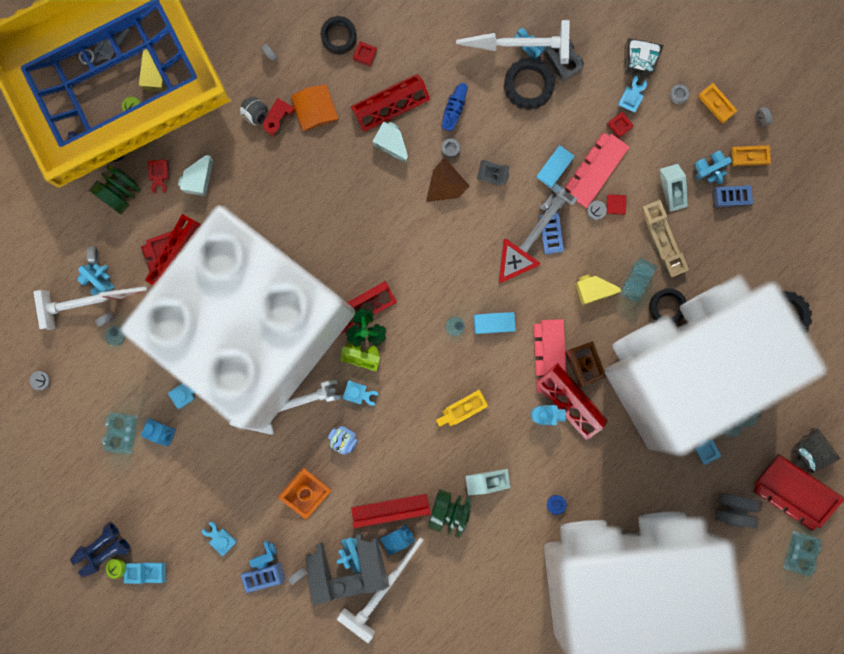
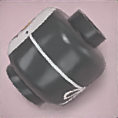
M250 97L242 102L240 114L250 124L258 125L264 123L268 115V107L257 97Z

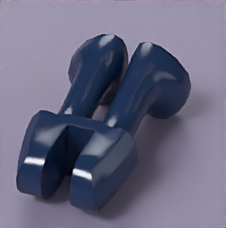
M112 522L105 524L99 538L87 547H79L71 557L70 562L73 566L83 561L84 558H87L90 562L78 571L82 578L98 572L100 565L116 554L126 555L131 551L129 543L120 537L95 557L94 553L120 535L118 528Z

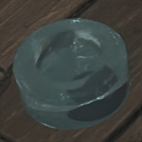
M452 317L446 323V331L451 336H459L465 329V324L459 317Z
M113 326L105 332V340L110 345L118 346L124 342L125 335L122 333L121 328Z

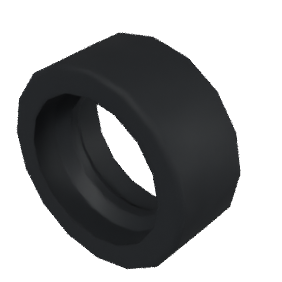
M331 17L321 27L320 35L323 45L332 54H346L355 46L357 40L356 29L351 20L346 17ZM342 25L349 30L350 38L346 44L335 46L330 43L328 32L333 26Z
M665 288L656 292L651 297L649 312L656 322L665 318L657 310L658 300L663 296H672L679 303L678 313L670 318L672 323H677L684 317L680 306L687 301L680 291L673 288Z

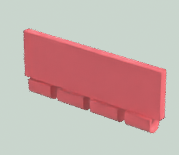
M606 133L601 134L595 143L601 149L599 150L593 146L585 157V160L590 165L582 162L574 173L579 180L572 177L565 186V189L576 197L577 202L585 208H588L629 149L628 145L613 134H610V136Z
M564 319L540 320L541 324H533L534 338H541V341H534L535 357H542V360H535L536 376H544L557 363L566 372ZM550 377L544 381L547 387L555 388V383ZM536 383L537 393H544V397L547 396Z

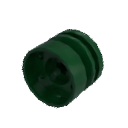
M108 165L106 169L113 173L111 177L102 172L101 175L107 182L103 184L96 180L89 191L122 215L129 206L123 198L128 196L135 199L136 197L129 192L131 188L138 193L142 189L138 187L135 180L122 170Z
M439 489L430 516L428 529L440 532L444 524L448 525L447 534L451 535L453 527H455V537L460 538L470 517L471 498L466 497L464 504L461 505V495H458L454 503L451 502V492Z

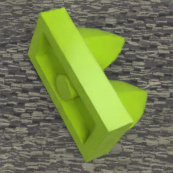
M347 343L346 347L343 346L340 361L377 371L380 355L375 345L368 347L364 352L361 351V345L355 347L352 343Z

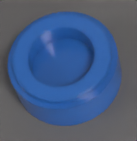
M553 495L547 500V508L552 514L559 515L566 510L567 503L562 496Z

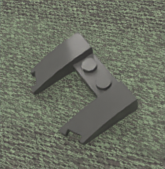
M363 534L356 535L361 572L332 579L323 542L316 545L318 549L312 555L310 553L306 555L307 575L313 605L357 594L381 591L390 586L377 538H373V541L369 542L363 540Z

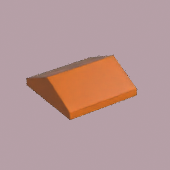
M327 84L307 87L291 96L303 132L339 120Z
M302 468L278 498L307 520L332 490L314 474Z

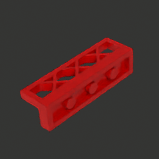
M416 74L350 107L362 131L365 132L431 99L423 79L419 74ZM422 89L424 96L419 99L413 98L415 92ZM402 98L407 100L405 106L401 108L396 106L398 100ZM382 108H390L388 114L384 116L379 114ZM367 115L373 116L370 123L363 124L361 118Z
M181 214L146 277V282L153 286L158 282L202 224ZM188 221L185 228L182 229L185 222ZM158 273V276H157V278H156V280H155V282H154L153 279L155 278L156 274Z
M386 281L347 302L354 309L360 306L359 310L362 309L363 304L366 302L374 304V315L397 303ZM387 291L392 301L387 304L378 303L379 295ZM354 322L348 323V326H346L339 335L343 334L347 328H351L352 325L358 324H355Z
M558 363L536 382L559 409L566 411V418L586 441L604 429L608 420ZM550 377L555 383V388L547 387L544 381ZM558 393L565 394L568 398L567 403L560 402ZM570 408L578 409L580 417H574L570 413ZM583 422L590 423L594 429L588 433L583 428Z
M427 493L351 507L353 528L431 514Z

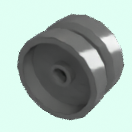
M719 492L717 502L720 505L728 506L729 510L716 509L715 520L726 522V524L758 529L759 518L747 513L748 511L760 512L762 501Z

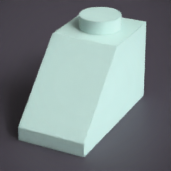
M383 122L373 140V146L407 163L408 155L401 131L398 130L399 127L391 122L388 124Z
M204 156L184 170L183 176L181 175L179 178V187L184 193L200 196L207 195L213 164L211 156Z
M678 164L661 168V186L669 211L688 207L685 173Z
M508 469L465 476L468 495L487 494L511 488Z

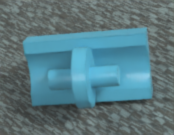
M721 150L710 155L714 165L709 167L705 158L694 164L697 171L695 175L697 181L712 174L711 177L707 178L709 183L713 181L718 185L723 183V176L727 175L726 170L721 172L719 170L728 166L732 161L730 157L725 158Z
M88 264L86 266L82 265L78 269L81 273L77 280L84 286L91 282L94 285L90 290L93 296L99 295L102 292L112 291L115 287L108 280L110 276L107 274L109 270L107 265L100 267L98 264L94 266Z
M538 405V407L533 408L531 411V419L537 425H557V421L566 420V411L557 409V405Z
M356 537L345 538L341 540L344 549L338 551L341 558L336 560L337 564L343 563L345 569L352 567L354 573H360L361 567L356 551Z

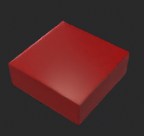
M359 41L353 60L371 67L377 48Z
M623 111L607 123L618 139L634 127Z
M607 194L606 214L625 215L627 195Z

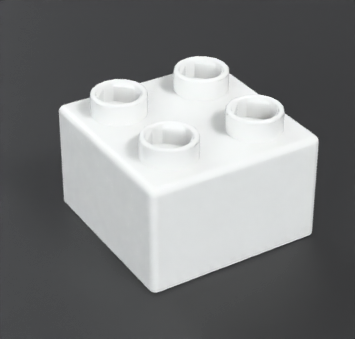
M218 206L131 314L121 330L126 337L238 428L263 430L270 424L354 317L355 310L223 206Z
M737 276L722 285H717L682 304L680 310L687 321L683 325L675 328L671 319L665 317L653 324L649 323L613 343L612 348L619 361L605 369V375L647 448L682 454L826 372V368L778 286L770 283L750 291L742 276Z
M678 511L645 514L639 516L638 519L640 532L621 534L618 528H607V523L603 520L572 522L560 526L561 541L545 544L544 552L554 636L566 654H693L745 647L733 548L729 542L706 533L705 521L703 519L686 518L684 512Z

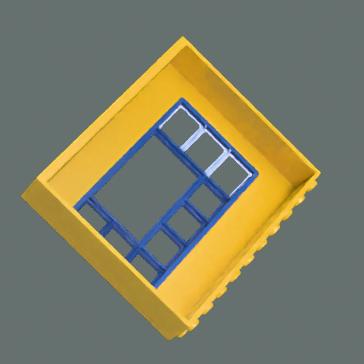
M38 0L32 6L17 10L14 15L8 18L0 19V88L45 180L58 188L231 102L181 0ZM157 8L166 27L149 39L141 21ZM135 25L143 39V44L122 53L114 35ZM170 33L178 53L164 64H161L153 46ZM108 38L116 53V57L95 67L93 62L90 63L91 58L88 52L84 50ZM148 49L167 90L91 128L72 87ZM82 51L85 62H88L89 71L68 81L60 62ZM182 58L191 78L172 86L166 70ZM54 66L62 84L38 90L30 71ZM66 90L74 109L57 115H50L42 97ZM78 115L86 131L63 141L54 122Z

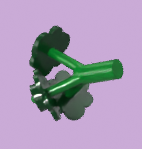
M362 308L359 311H355L353 317L354 323L362 327L352 325L351 328L346 329L345 334L348 337V343H352L355 347L360 346L361 342H364L365 337L368 335V341L372 342L375 346H379L381 341L386 340V328L375 324L367 329L368 323L373 322L374 313L371 310L366 311V309Z

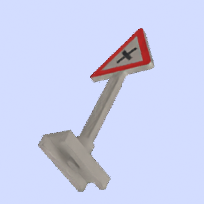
M555 183L551 188L556 194L551 201L552 204L523 244L518 247L507 238H503L499 283H503L540 266L541 263L530 256L527 251L556 211L565 202L574 205L577 201L576 197L565 192V189Z

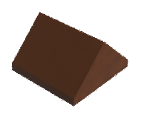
M593 341L565 351L578 387L606 377Z

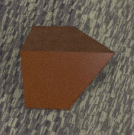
M445 158L433 170L426 202L459 198L470 187Z

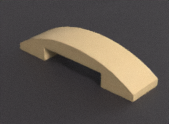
M661 200L643 206L642 209L650 235L669 276L672 278L689 271L684 256L679 252L666 220L667 214Z

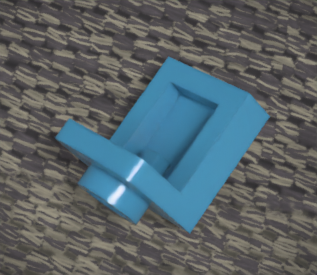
M148 418L141 436L156 444L169 446L176 429Z
M407 525L380 538L389 556L415 542L413 533Z
M270 540L263 543L267 553L249 560L251 568L257 567L262 569L269 565V561L276 558L277 550L274 543H270Z

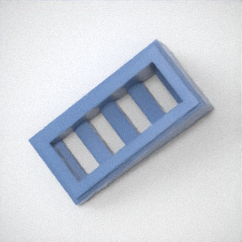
M751 185L716 187L713 189L715 208L753 205ZM736 191H739L740 201H737ZM743 191L747 192V201H744ZM724 192H725L726 202H723L722 193H724ZM729 192H732L733 201H730Z
M557 212L551 218L555 223L547 224L541 232L545 254L564 252L560 218ZM548 228H556V231L546 232ZM557 235L556 239L547 240L548 236ZM558 243V246L548 248V244Z
M280 562L268 565L262 569H255L240 574L246 593L275 586L285 581V575ZM265 572H267L268 577H269V580H270V581H268V582H267V578H266ZM257 574L260 575L262 584L259 583ZM249 576H252L255 586H252Z

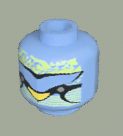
M340 426L337 430L334 428L328 436L330 447L343 455L352 453L358 443L356 433L345 426Z

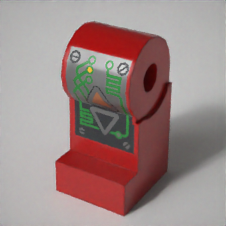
M277 98L263 123L266 133L270 136L279 135L282 129L281 125L286 116L292 117L296 111L294 107Z

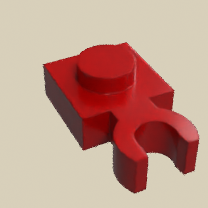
M167 159L148 161V179L154 181L151 186L154 194H156L158 186H162L163 193L167 192V186L163 181L169 180Z

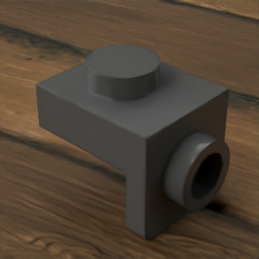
M482 160L477 179L493 185H504L509 177V166H500Z

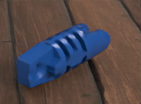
M458 84L453 94L450 95L444 110L441 128L450 132L454 129L466 102L464 99L468 91L467 84Z

